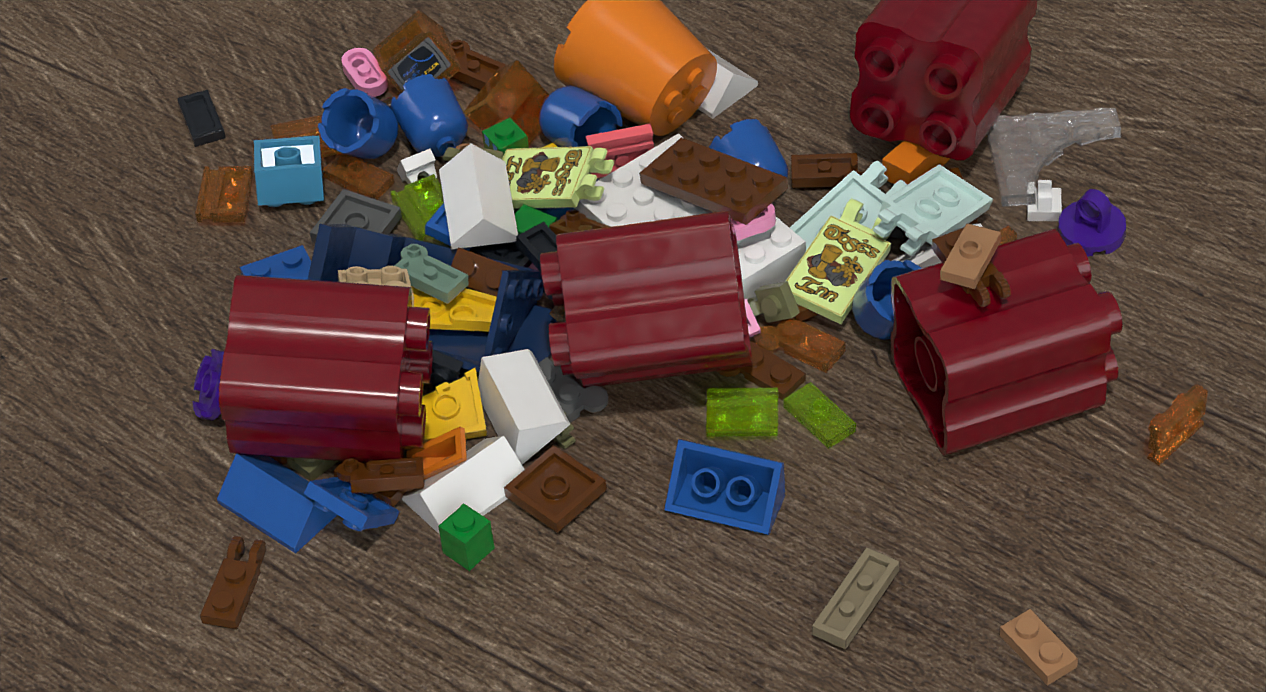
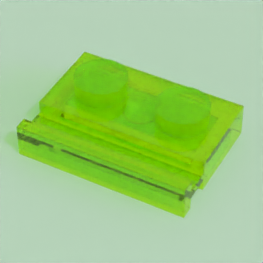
M434 174L404 186V190L400 192L395 190L390 192L394 205L401 208L403 219L415 237L424 241L423 237L427 236L425 234L426 223L444 203L441 184Z
M707 388V437L778 436V388Z

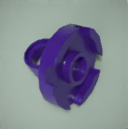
M1089 189L1077 202H1073L1063 209L1058 219V232L1066 245L1079 243L1087 256H1093V252L1106 250L1105 254H1110L1122 245L1126 237V218L1120 209L1110 203L1104 193L1096 189Z
M216 349L211 350L212 357L205 355L194 383V390L200 391L199 402L193 401L195 415L208 420H214L221 414L219 407V384L224 351Z

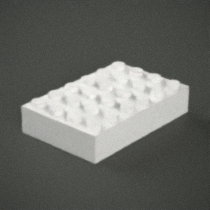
M679 133L596 181L594 186L604 187L600 200L580 199L577 207H574V209L586 215L587 218L611 227L714 213L641 184L639 173L682 137ZM777 217L775 225L768 231L737 241L744 299L755 297L754 291L761 286L785 282L806 252V241Z

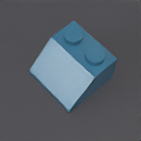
M319 135L254 140V172L258 206L279 207L286 203L309 205L317 201H324Z

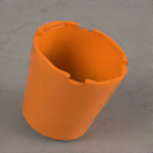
M587 0L566 27L571 32L564 45L558 44L554 57V73L561 83L565 86L571 85L581 88L610 102L620 111L621 117L638 126L650 124L653 134L656 136H663L673 132L697 111L708 95L717 73L716 58L661 0Z

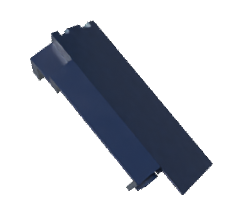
M319 224L307 280L338 282V270H347L355 266L363 267L367 270L394 266L401 260L403 248L410 244H419L425 247L428 251V256L451 266L457 249L451 250L449 247L398 234H382L347 224ZM492 259L519 270L502 271L489 332L430 329L429 341H433V350L464 362V369L471 370L476 368V372H479L481 358L529 349L538 363L546 357L550 359L552 354L549 340V324L565 322L566 315L563 311L537 305V301L543 296L542 273L539 270Z

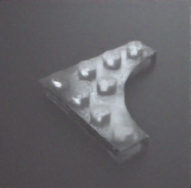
M1101 107L1094 110H1065L1056 113H1031L1029 115L1017 116L999 115L987 132L986 137L1002 207L1036 204L1035 188L1039 180V173L1044 165L1049 166L1054 160L1063 155L1064 148L1074 143L1082 146L1096 141L1121 138V125L1116 108Z

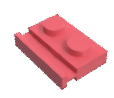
M650 124L586 136L587 146H592L593 149L605 148L608 151L604 160H613L615 162L611 173L654 148L653 131ZM590 173L596 175L597 178L605 177L608 175L600 173Z

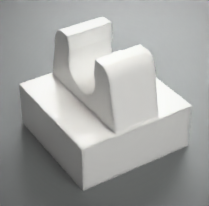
M427 149L400 160L397 172L402 182L406 181L413 191H417L421 186L417 178L420 175L426 176L431 185L435 183L437 179L434 166L436 159L431 149Z
M1038 180L1037 188H1027V221H1058L1062 213L1061 188H1051L1052 180Z

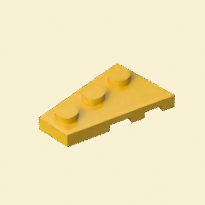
M411 286L414 296V307L430 308V329L489 332L496 296L465 288L447 304Z
M476 368L465 372L464 377L450 384L444 382L436 386L435 391L423 396L422 405H426L424 443L459 426L465 428V439L487 436Z

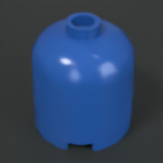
M432 74L415 77L403 85L405 91L397 99L395 97L392 98L390 109L395 113L398 124L416 152L420 153L431 149L434 157H440L444 155L447 148H456L466 138L468 122L446 78L434 79Z
M569 85L558 88L550 93L541 107L539 122L542 133L556 146L582 147L587 146L586 136L617 130V125L622 126V117L615 105L588 91Z
M347 88L333 93L324 102L322 108L325 110L322 115V123H318V129L322 140L329 148L360 159H377L385 155L393 147L398 136V121L395 113L386 103L358 89L349 90Z
M746 119L730 125L731 132L722 139L716 136L709 146L711 149L788 178L789 169L767 127L761 125L757 119Z
M885 260L874 268L859 285L853 297L852 312L856 323L865 333L878 339H891V332L894 328V314L891 302L892 278L921 269L920 266L910 260H905L904 262Z

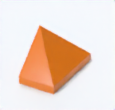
M459 426L424 443L423 448L415 447L407 451V458L423 457L424 480L467 460L465 428Z

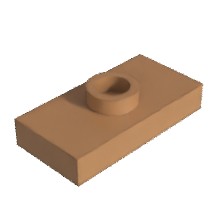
M966 223L940 270V280L975 289L1001 242V232Z

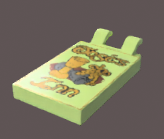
M592 146L506 149L502 158L506 163L513 208H520L523 204L532 208L577 207L580 199L598 201L602 197L604 187L594 186L597 176L590 173L609 174L615 162L613 160H604L608 152L605 148L593 149Z
M852 198L846 204L840 219L830 215L786 279L798 305L839 324H842L852 309L853 297L859 285L874 268L885 260L891 249V243L886 241L889 236L883 238L873 231V228L882 220L877 217L872 229L859 224L863 217V214L859 213L863 203Z

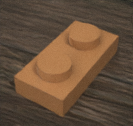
M1031 609L1000 626V637L1047 686L1077 668L1078 658Z

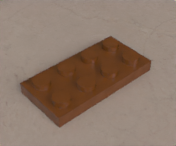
M682 137L639 173L640 181L643 185L712 212L728 211L732 220L745 225L750 223L788 189V181L785 176Z

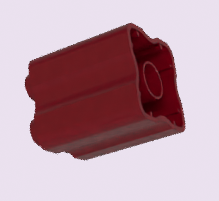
M880 0L856 33L854 57L859 67V81L851 94L850 119L853 126L859 132L889 142L897 140L909 141L922 146L935 155L953 160L968 159L1029 73L1032 48L1028 41V26L1036 14L1038 0Z
M728 211L557 234V251L540 254L546 296L552 295L555 307L565 305L566 321L549 324V340L554 366H561L563 375L574 374L577 379L582 380L585 388L753 366L737 237Z
M1050 229L998 245L990 261L1008 281L1011 296L1000 299L992 288L987 286L986 289H988L991 301L989 305L980 307L970 294L965 293L960 285L940 280V270L944 265L942 262L892 278L891 302L894 314V328L891 332V355L894 368L907 394L917 405L927 430L941 454H951L1105 405L1107 383L1118 379V364L1110 343L1111 335L1122 331L1121 311L1112 293L1106 291L1097 294L1090 284L1092 277L1091 267L1083 247L1079 243L1066 245L1056 229Z
M236 275L219 384V407L222 420H225L229 452L232 454L344 461L354 458L358 462L368 463L374 460L404 458L405 447L423 448L426 426V405H422L423 383H430L433 361V341H429L430 308L412 307L411 287Z

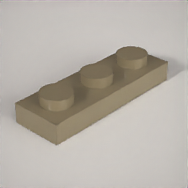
M866 547L812 625V635L846 649L899 572V561Z

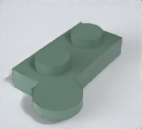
M410 244L403 248L401 260L394 265L401 269H407L412 287L447 304L469 285L468 274L428 256L427 249L419 244Z

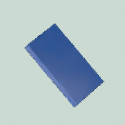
M678 439L664 510L769 535L785 498L784 463Z
M236 454L217 497L218 504L295 554L337 516L334 512L327 513L315 507L313 504L314 500L304 494L309 481L269 456Z

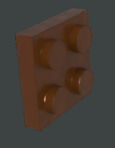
M555 445L504 487L506 498L557 533L607 490L605 479Z

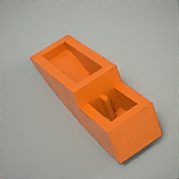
M903 141L882 159V165L887 168L884 172L888 177L887 181L895 184L897 181L903 180L906 184H909L937 165L944 166L950 158L935 155L918 144Z

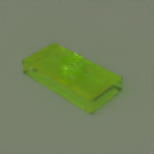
M811 382L783 399L784 408L828 449L856 432V423Z

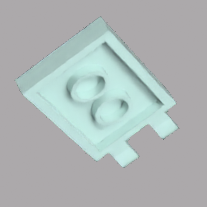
M875 161L861 176L854 170L796 221L790 229L806 241L807 250L830 215L838 219L841 218L844 208L851 198L863 203V207L859 212L863 214V217L859 224L872 229L878 214L881 212L883 200L908 184L903 180H899L886 194L878 188L883 186L888 180V177L884 174L887 168L879 161Z
M939 164L883 200L881 212L878 214V218L882 221L873 228V231L886 238L898 226L909 237L907 242L901 245L900 249L913 256L925 242L932 245V239L961 229L966 223L969 224L988 211L993 199Z

